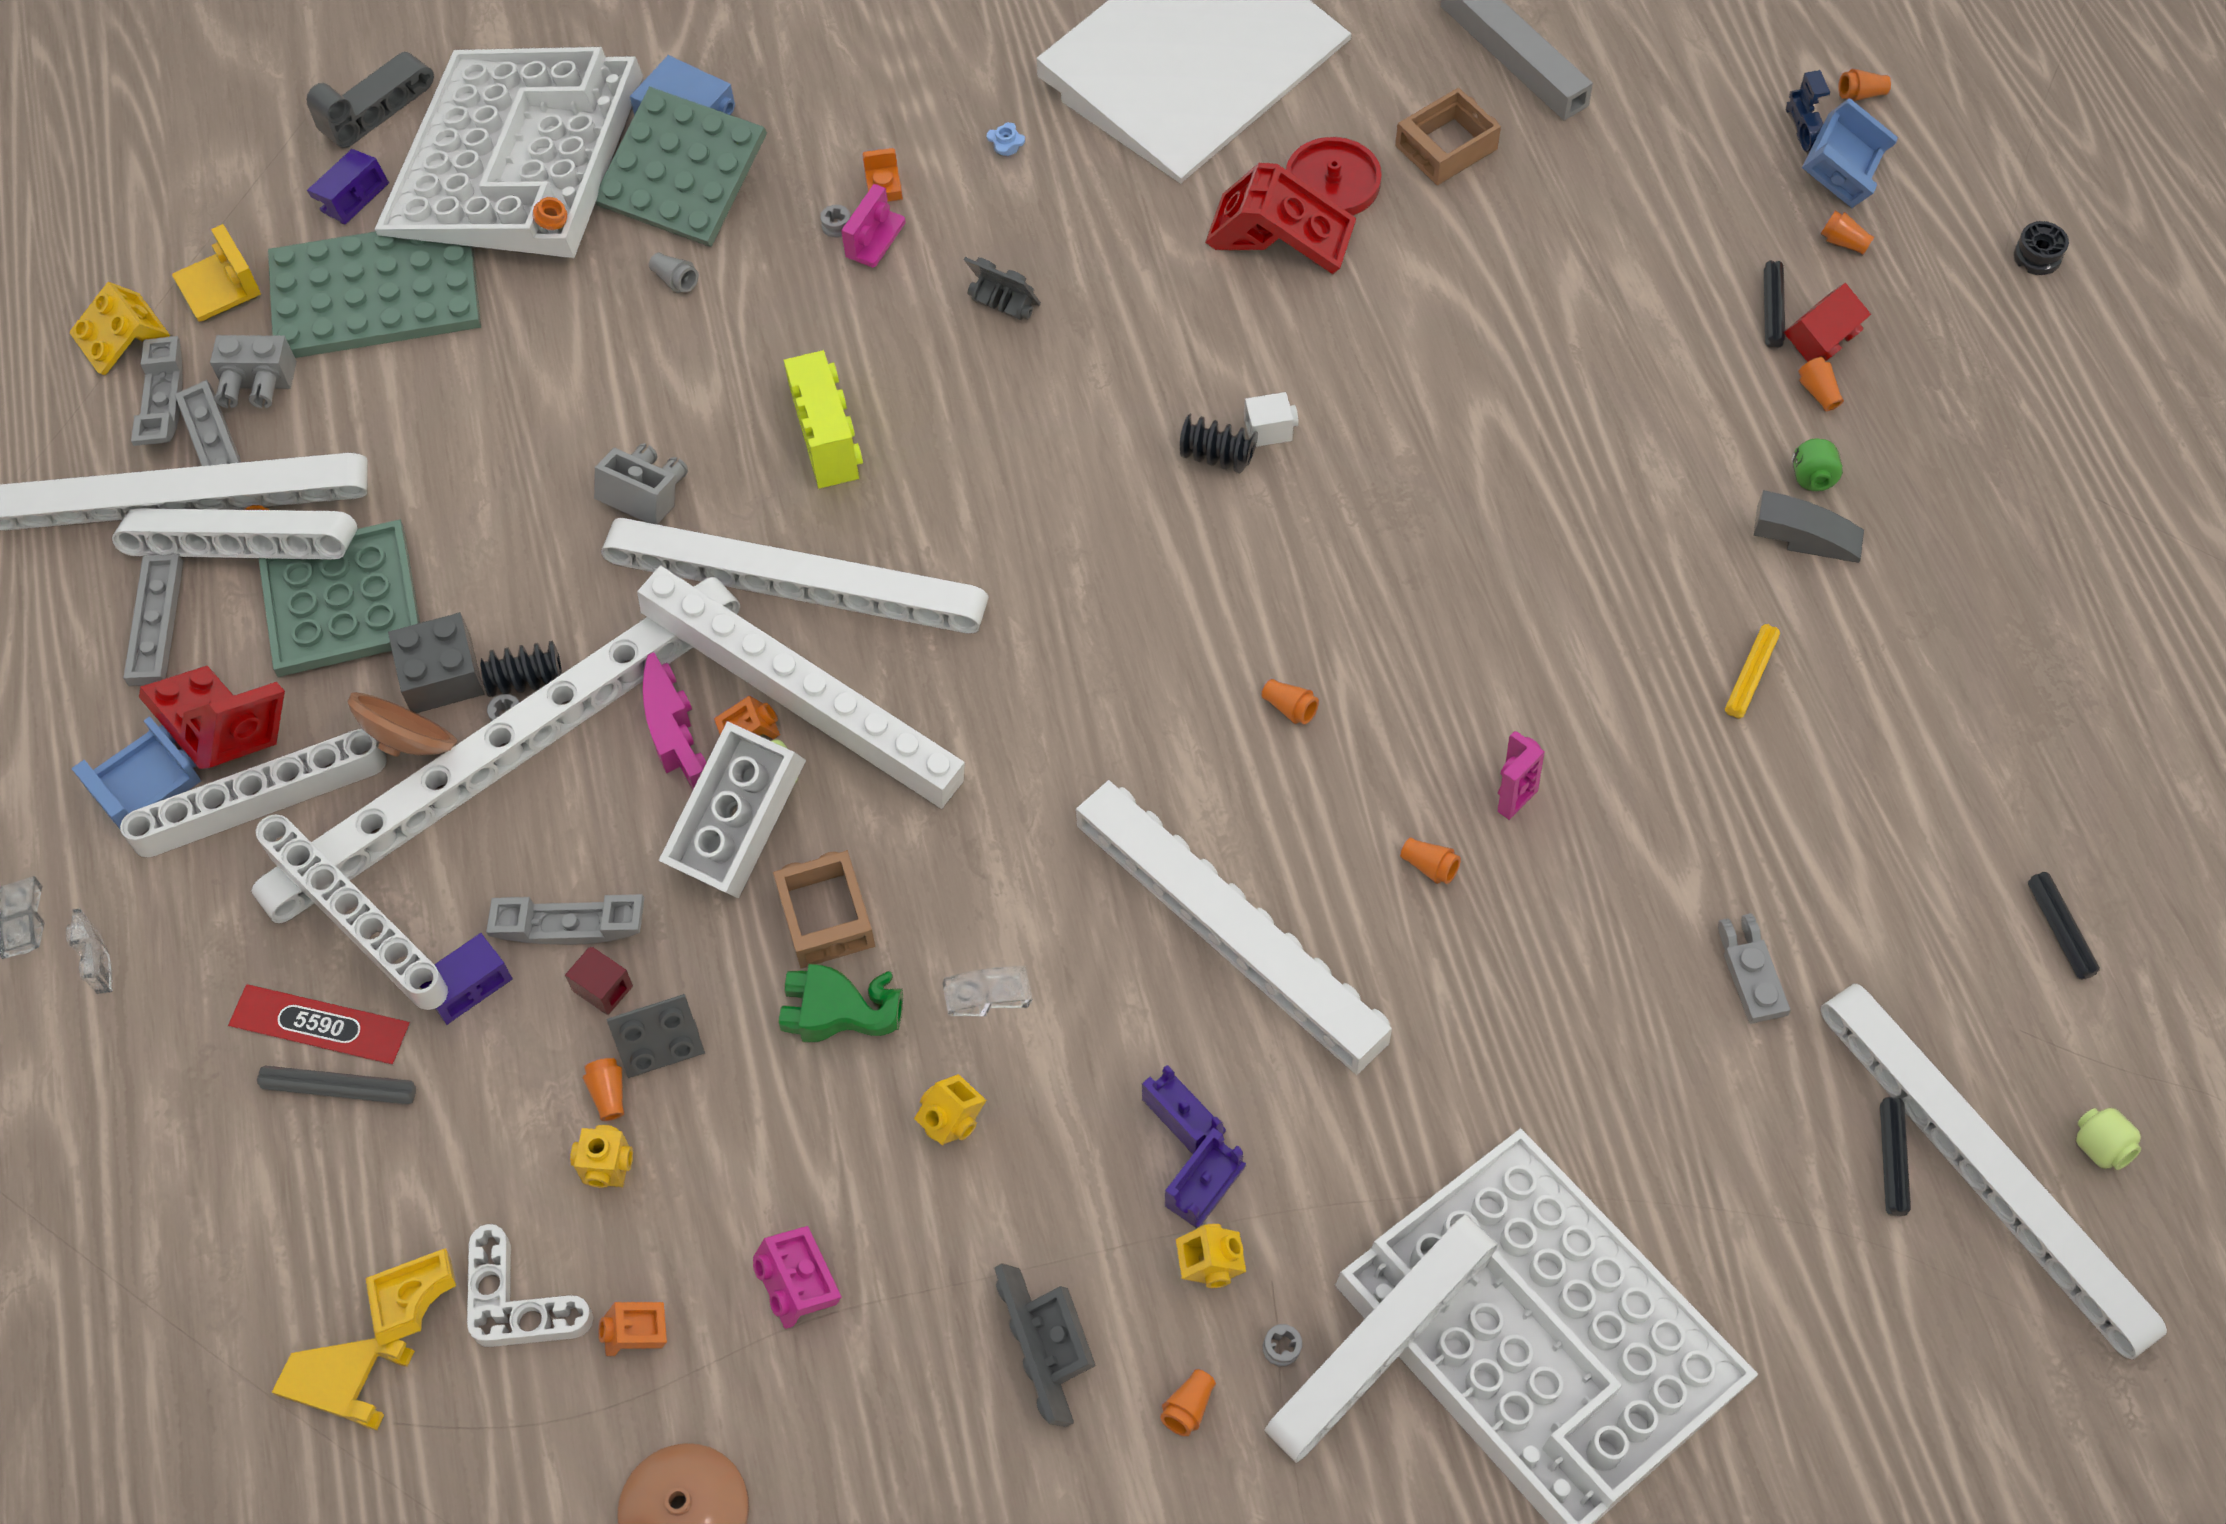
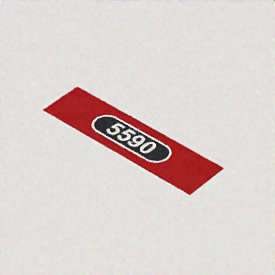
M246 984L228 1026L393 1065L410 1022Z

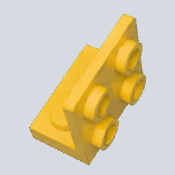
M224 224L211 229L216 239V243L211 245L215 252L214 255L172 274L199 322L261 295L250 268Z
M111 282L106 283L70 330L72 338L95 370L102 375H106L134 338L144 341L145 339L170 336L140 293Z

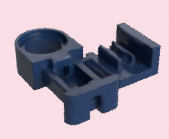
M1821 70L1804 73L1800 89L1790 91V102L1786 104V113L1790 112L1798 130L1796 135L1805 152L1811 150L1824 124L1819 112L1812 113L1815 109L1814 104L1819 103L1818 98L1830 95V90Z

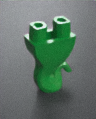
M808 964L807 971H787L785 980L786 997L803 998L801 1007H781L779 1027L783 1032L800 1034L802 1042H820L845 1030H854L870 1036H883L899 1030L903 1010V989H884V986L889 984L893 978L890 971L874 978L869 984L868 996L872 1002L882 1006L878 1010H873L867 1005L853 983L841 972L828 966Z

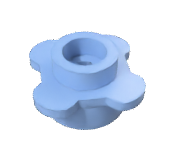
M1007 122L998 127L997 130H989L987 132V140L993 142L995 152L1003 156L1015 154L1019 147L1025 143L1024 135L1016 131L1014 123Z

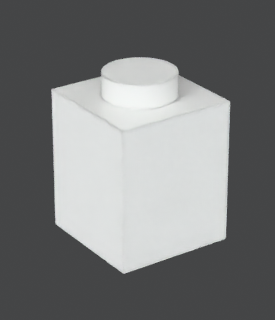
M1286 392L1245 398L1244 422L1249 439L1254 431H1257L1256 447L1292 441L1293 426H1298V413L1295 405L1290 406Z

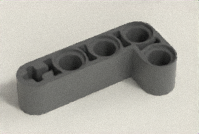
M402 52L343 95L339 94L328 84L318 83L314 85L307 94V106L316 128L339 147L348 148L424 93L433 83L434 72L411 53Z

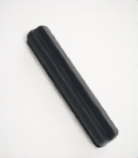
M1770 260L1766 262L1764 268L1765 344L1768 347L1775 346L1777 348L1782 347L1785 340L1784 265L1781 261L1774 262Z
M2048 872L2035 874L2028 881V885L2076 976L2081 980L2095 976L2100 967L2051 875Z
M1887 1097L1880 1104L1885 1206L1887 1214L1891 1216H1906L1911 1210L1905 1103L1901 1098Z

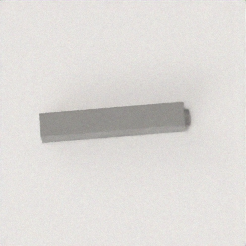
M1441 0V7L1561 119L1565 121L1589 106L1593 83L1502 0Z

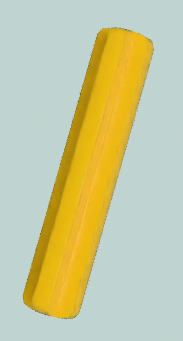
M1769 624L1761 626L1726 704V714L1737 719L1744 717L1778 641L1780 630L1777 627H1772Z

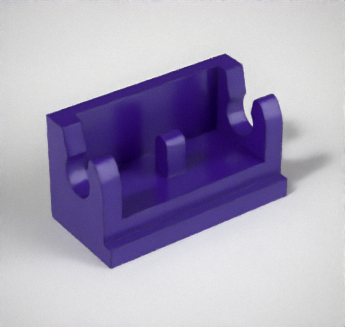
M351 149L307 191L311 198L324 204L319 208L321 212L339 220L341 224L345 225L389 184V181L376 158Z
M479 933L434 964L448 988L446 1000L435 1010L445 1024L448 1025L513 980L505 963L482 933ZM432 981L423 983L420 988H427Z
M1166 1065L1163 1067V1074L1157 1081L1149 1077L1142 1083L1143 1102L1192 1154L1213 1128L1222 1134L1226 1132L1223 1122L1218 1117H1214L1175 1076V1072L1170 1066Z
M1215 1128L1210 1131L1165 1190V1207L1195 1228L1200 1227L1246 1167V1163L1243 1162L1241 1148L1236 1146L1233 1150L1230 1149L1223 1142L1225 1140L1223 1134Z

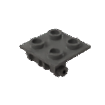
M967 257L964 258L966 264L978 278L977 283L972 282L969 285L967 292L968 295L972 296L973 301L990 306L993 309L998 306L1000 312H1005L1019 320L1031 317L1033 312V306H1030L1031 303L1040 306L1041 302L1033 293L1034 288L1025 282L1026 277L1013 270H1008L1007 273L996 270V265L984 258L978 257L977 261Z
M685 994L607 1019L628 1078L705 1054L699 1031Z

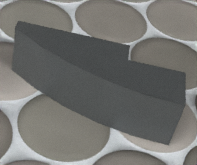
M1762 491L1757 506L1753 536L1788 542V551L1856 563L1860 562L1864 529L1850 520L1808 501L1784 494Z

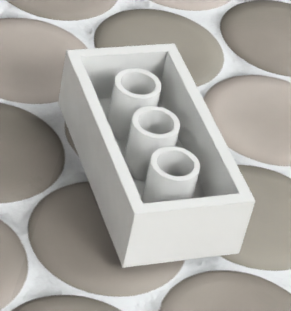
M727 721L659 861L739 898L806 760L785 747ZM738 806L736 813L732 816L733 809Z

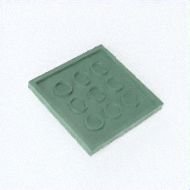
M649 86L600 183L595 204L712 247L767 135V131L763 126Z
M401 519L357 529L344 556L340 559L258 558L273 670L277 677L392 651L388 632L420 623L405 530Z

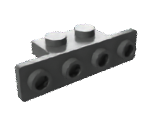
M1001 1263L994 1267L998 1278L996 1288L1001 1299L1007 1304L1011 1316L1009 1321L1011 1332L1020 1342L1024 1353L1023 1366L1025 1372L1034 1382L1038 1394V1410L1049 1424L1067 1427L1073 1424L1074 1420L1061 1384L1096 1366L1069 1289L1059 1286L1031 1301L1021 1270L1017 1267Z

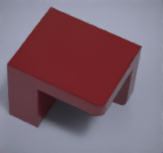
M589 947L565 974L574 993L607 1015L613 1011L633 987L627 970L594 947Z

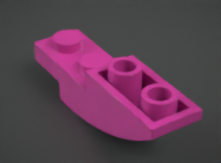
M653 652L647 655L643 676V704L647 724L666 774L680 767L693 790L707 762L701 752L694 754L690 747L694 745V741L688 730L691 724L687 712L691 711L692 707L683 690L676 692L672 685L677 681L669 664L666 662L661 665L656 654Z

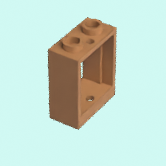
M1458 87L1400 121L1397 125L1395 146L1436 185H1439L1498 149L1501 126L1494 117L1489 116L1478 106L1472 97L1465 94ZM1455 119L1475 138L1447 154L1428 134Z
M848 850L839 853L828 852L821 855L819 859L805 863H790L782 869L773 872L800 969L808 967V964H818L876 947ZM844 875L857 920L801 936L789 891Z

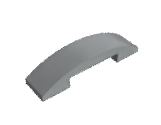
M178 336L145 339L143 341L141 367L145 373L141 412L140 415H134L131 438L133 446L167 443L175 434L180 416V407L175 394L182 391L183 376L181 344Z
M643 894L605 895L604 902L534 904L530 897L492 898L486 933L494 938L536 944L574 945L623 939L640 933L645 898Z

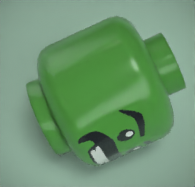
M1809 439L1795 449L1793 453L1792 465L1796 480L1802 488L1808 491L1827 490L1833 487L1843 474L1839 451L1834 443L1826 439Z

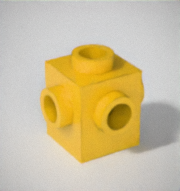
M957 1074L936 1082L935 1085L923 1094L920 1099L922 1106L914 1120L925 1129L926 1134L931 1139L938 1141L941 1145L956 1139L961 1141L967 1138L976 1128L977 1122L975 1119L987 1100Z
M597 1125L595 1129L582 1128L579 1142L575 1141L573 1143L570 1154L571 1166H574L582 1183L597 1188L608 1186L623 1187L626 1171L631 1169L633 1161V1148L629 1146L623 1132L609 1125Z
M1206 1224L1175 1239L1181 1277L1184 1280L1206 1283L1207 1288H1221L1231 1283L1230 1279L1246 1272L1240 1232L1223 1229L1220 1224Z

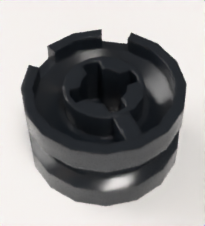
M2047 221L2030 223L2023 229L2013 253L2014 260L2019 267L2023 265L2028 268V273L2034 275L2053 273L2059 268L2069 246L2068 235L2061 227Z

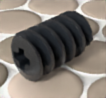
M1190 413L1185 419L1180 435V455L1183 458H1188L1193 452L1196 462L1203 461L1206 456L1207 464L1211 466L1216 465L1220 459L1221 468L1225 470L1230 468L1233 463L1234 471L1240 474L1251 462L1257 444L1258 432L1254 431L1248 440L1245 439V428L1241 427L1236 436H1233L1231 424H1227L1224 430L1219 432L1217 420H1214L1209 428H1205V418L1202 416L1193 425Z
M549 641L547 652L544 653L539 644L534 643L531 655H528L523 645H519L517 657H513L509 647L504 648L503 659H499L493 649L489 652L488 661H484L482 658L480 660L483 685L488 697L496 695L497 687L502 694H510L512 684L517 692L523 693L526 690L527 682L531 689L536 691L540 689L542 680L547 685L562 674L560 656L553 641Z

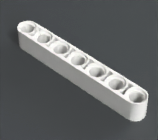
M136 508L127 512L113 534L112 541L120 552L130 556L179 554L180 557L340 559L344 556L358 528L357 523L350 515L339 511Z
M357 729L134 810L123 818L120 830L138 855L141 857H153L371 777L381 772L387 762L386 754L378 748L379 741L375 740L363 729Z
M275 814L262 819L257 825L256 837L270 859L416 1006L421 1009L430 1010L442 1005L447 998L448 988L436 966L286 817ZM283 836L282 839L275 841L277 838ZM307 860L306 863L297 866L300 862ZM333 883L329 888L321 890L325 885ZM357 907L354 912L345 915L348 910ZM376 932H382L378 937L369 939ZM407 956L403 962L394 964L398 958ZM432 981L427 988L418 989L423 983Z
M1467 1215L1457 1220L1271 1419L1265 1428V1433L1295 1463L1303 1459L1496 1251L1498 1243Z

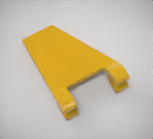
M376 1338L293 1352L290 1354L272 1393L349 1419L359 1425L377 1431L384 1414L376 1411L374 1405L357 1400L378 1356L407 1367L415 1351L406 1347L407 1344L399 1339L379 1346Z

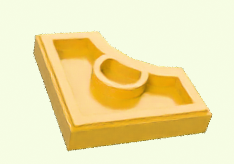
M446 1248L365 1278L374 1334L379 1346L421 1331L422 1318L429 1305L442 1293L456 1286L451 1257Z

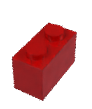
M1845 282L1820 300L1785 330L1784 334L1807 362L1818 357H1823L1826 361L1842 349L1839 344L1841 340L1845 339L1848 342L1864 330L1861 323L1871 313Z

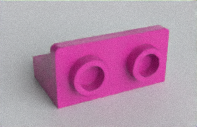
M873 184L841 230L846 258L870 267H876L905 225L904 216L890 211L886 188Z
M1514 731L1509 736L1506 763L1500 772L1502 782L1498 790V795L1500 796L1497 812L1508 820L1538 792L1545 753L1535 740L1530 737H1524L1517 731Z
M808 1226L763 1239L753 1256V1268L757 1278L763 1281L767 1289L773 1313L780 1318L785 1329L793 1327L802 1315L838 1304L842 1296Z

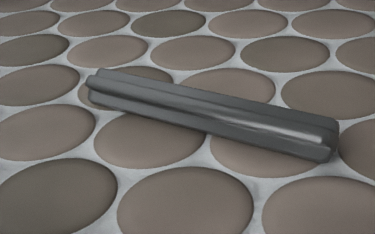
M267 1065L260 1068L257 1077V1084L260 1085V1088L266 1090L399 1104L413 1103L416 1094V1086L410 1080Z

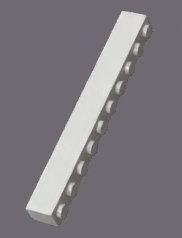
M661 565L637 591L640 611L643 615L942 809L963 783L964 761Z
M1108 780L1076 808L1077 827L1354 1074L1358 1075L1389 1045L1392 1028L1383 1013L1377 1009L1371 1010L1366 1006L1352 986L1347 983L1342 985L1331 975L1329 967L1321 959H1313L1303 950L1301 943L1295 936L1288 932L1284 934L1274 925L1273 919L1265 910L1254 908L1246 900L1244 893L1239 887L1233 883L1227 884L1218 876L1217 870L1209 861L1197 858L1190 851L1188 844L1183 838L1178 835L1172 836L1163 828L1162 822L1153 812H1145L1141 809L1128 790L1123 787L1118 788Z

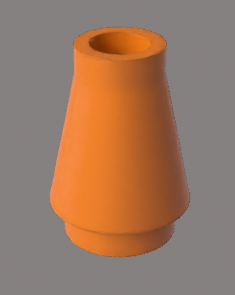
M1851 69L1849 72H1844L1839 79V94L1842 99H1852L1853 101L1878 95H1887L1891 89V79L1888 75Z
M1836 210L1821 232V235L1827 238L1826 242L1857 251L1862 255L1874 239V236L1867 233L1846 212L1841 214Z
M1818 357L1807 362L1799 369L1798 373L1801 376L1799 382L1822 405L1826 412L1839 407L1844 402L1830 362H1826L1823 357Z
M1270 679L1265 684L1261 694L1263 699L1270 702L1294 724L1299 722L1302 724L1309 723L1315 716L1319 706V699L1314 696L1312 690L1281 683L1274 679Z
M1411 837L1404 843L1400 854L1402 859L1408 861L1436 884L1440 882L1449 884L1457 874L1461 863V857L1454 854V849L1417 841Z
M614 1058L599 1059L585 1065L586 1074L582 1078L599 1112L600 1120L610 1121L624 1115L622 1067L617 1066V1061Z
M1195 1369L1192 1375L1163 1403V1413L1160 1416L1162 1423L1172 1432L1181 1436H1189L1192 1431L1198 1430L1211 1391L1216 1385L1214 1378L1203 1370Z

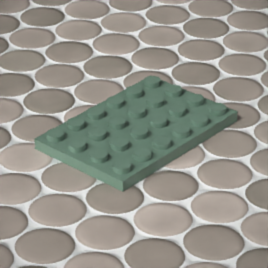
M375 231L268 249L272 336H285L295 358L481 328L473 246L378 236Z

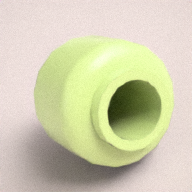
M2093 1108L2085 1113L2077 1123L2081 1128L2076 1137L2078 1146L2100 1168L2108 1169L2114 1167L2116 1170H2120L2131 1163L2141 1152V1147L2138 1145L2141 1139L2140 1132L2115 1108H2107L2100 1112Z

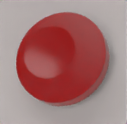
M1323 137L1309 141L1294 151L1286 166L1287 171L1353 216L1367 209L1376 200L1380 191L1382 172L1379 161L1367 147L1351 139Z

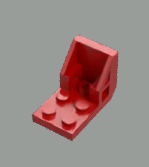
M1258 163L1222 194L1205 243L1215 250H1265L1280 238L1334 274L1341 268L1357 218L1280 165L1275 163Z
M207 665L141 686L139 698L198 768L204 769L277 745L285 690L276 681L233 695Z

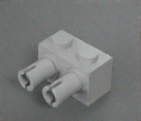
M216 335L210 364L219 380L217 393L214 398L215 402L222 407L228 408L230 398V407L234 408L238 404L240 388H252L249 402L255 407L262 408L263 400L265 399L264 407L269 408L273 402L274 389H291L297 361L286 337Z
M645 443L640 444L631 455L613 448L595 466L594 499L642 521L658 525L674 507L675 485L687 474L688 468L686 464L679 459L672 466L677 461V457H671L662 468L652 465L657 460V453L650 445L642 453L646 448Z

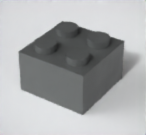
M461 612L388 632L400 690L411 711L420 713L485 695L471 635Z

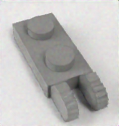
M1751 913L1741 916V926L1747 944L1742 945L1737 943V935L1730 919L1719 920L1718 929L1725 949L1724 957L1748 1022L1752 1024L1788 1016L1791 1009L1765 941L1761 940L1760 929L1756 923L1755 916Z

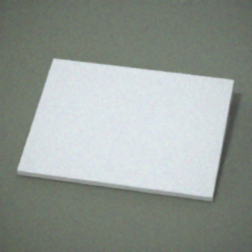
M1108 0L1036 58L1037 77L1061 92L1062 103L1181 184L1351 40V33L1310 0Z
M602 47L454 50L375 227L377 235L574 258L597 200L600 183L611 163L632 107L630 95L640 86L643 79L636 56L605 57ZM545 197H553L560 200L567 211L565 225L557 230H548L540 227L534 221L532 215L536 203Z
M1520 1128L1376 1239L1370 1250L1340 1272L1335 1286L1366 1319L1457 1220L1467 1215L1498 1243L1496 1251L1399 1357L1549 1524H1595L1757 1377L1758 1373Z

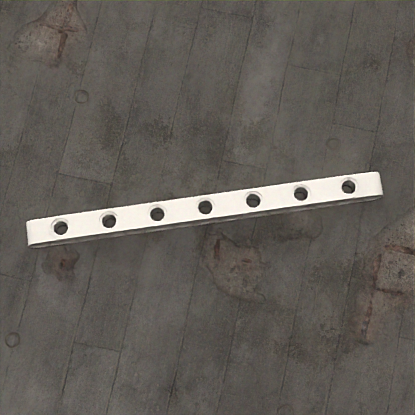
M707 578L694 586L735 614L738 613L740 603L717 578ZM646 617L311 843L349 880L353 879L643 682L647 655L654 652L661 665L666 662L669 664L693 647ZM566 701H570L569 703H567V704H565V705H561L562 703H564V702H566ZM503 743H508L503 747H499ZM445 785L443 788L435 790L437 787ZM381 828L378 832L370 834L375 829ZM307 860L300 862L297 866L306 863ZM278 866L258 879L251 890L252 895L275 923L286 922L314 904ZM333 883L325 885L321 890L329 888Z

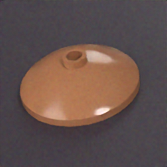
M359 692L351 693L347 701L351 713L361 728L375 740L379 741L378 748L390 755L398 757L400 752L418 756L442 754L450 751L457 743V739L446 729L390 701Z
M676 1444L648 1456L634 1469L627 1479L618 1504V1524H747L749 1514L747 1488L736 1466L717 1450L699 1444ZM680 1495L686 1497L683 1507L679 1509L671 1507L672 1500Z

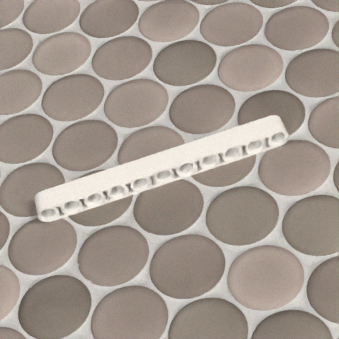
M340 453L1 484L0 530L123 520L128 511L136 508L235 510L245 509L252 505L268 507L356 499L367 494L368 460L360 454Z
M618 518L613 521L601 550V554L606 560L619 566L655 572L661 565L681 578L702 582L707 578L715 577L727 587L962 633H976L979 630L989 598L984 590L973 585L626 518Z
M1852 984L1821 1006V1014L1832 1031L1892 1098H1901L1904 1101L1905 1113L2121 1355L2128 1359H2135L2166 1335V1325L2153 1307L1867 990L1858 984Z

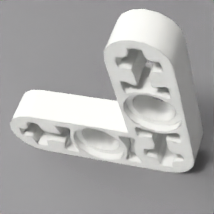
M493 1224L480 1226L473 1232L469 1241L467 1326L469 1333L478 1344L485 1347L573 1339L581 1337L589 1331L593 1323V1314L585 1300L579 1296L569 1295L510 1302L511 1246L508 1237L500 1227ZM494 1237L496 1242L499 1243V1245L492 1247L491 1259L495 1264H488L487 1253L481 1247L488 1243V1238ZM489 1275L499 1277L500 1286L497 1291L490 1295L479 1293L478 1286L483 1278ZM576 1308L579 1314L582 1315V1317L575 1319V1325L569 1326L565 1319H553L555 1327L550 1329L552 1322L549 1310L553 1309L552 1312L556 1318L569 1316L570 1309ZM530 1311L541 1313V1323L535 1330L523 1331L520 1329V1319L524 1314ZM488 1317H492L498 1324L509 1323L510 1320L512 1332L509 1333L505 1325H495L491 1327L490 1334H485L479 1326L485 1325Z

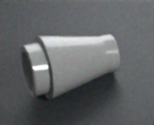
M662 253L654 254L649 261L650 270L655 272L674 292L687 293L696 286L698 271L692 262L666 256Z

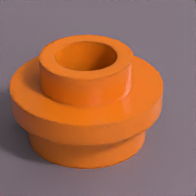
M545 197L536 203L533 208L532 215L534 221L544 229L557 230L566 223L567 211L564 204L556 198Z

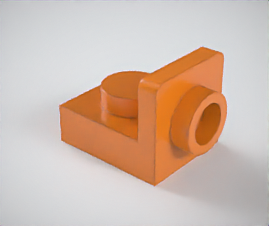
M888 148L863 152L868 191L873 184L886 188L887 202L903 200L895 149Z
M747 696L714 718L720 735L728 721L759 736L764 734L772 739L780 736L776 725L778 717L774 709L768 703H762L751 696Z
M614 1302L599 1322V1340L601 1343H605L606 1356H615L620 1349L663 1348L667 1343L664 1302Z

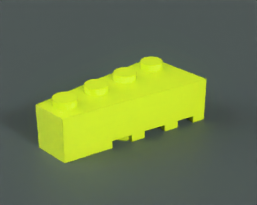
M824 350L784 359L788 384L818 489L859 479L857 465L863 464L859 444H853L852 437L855 436L851 417H845L844 410L847 409L843 390H837L835 383H839L835 363H828Z

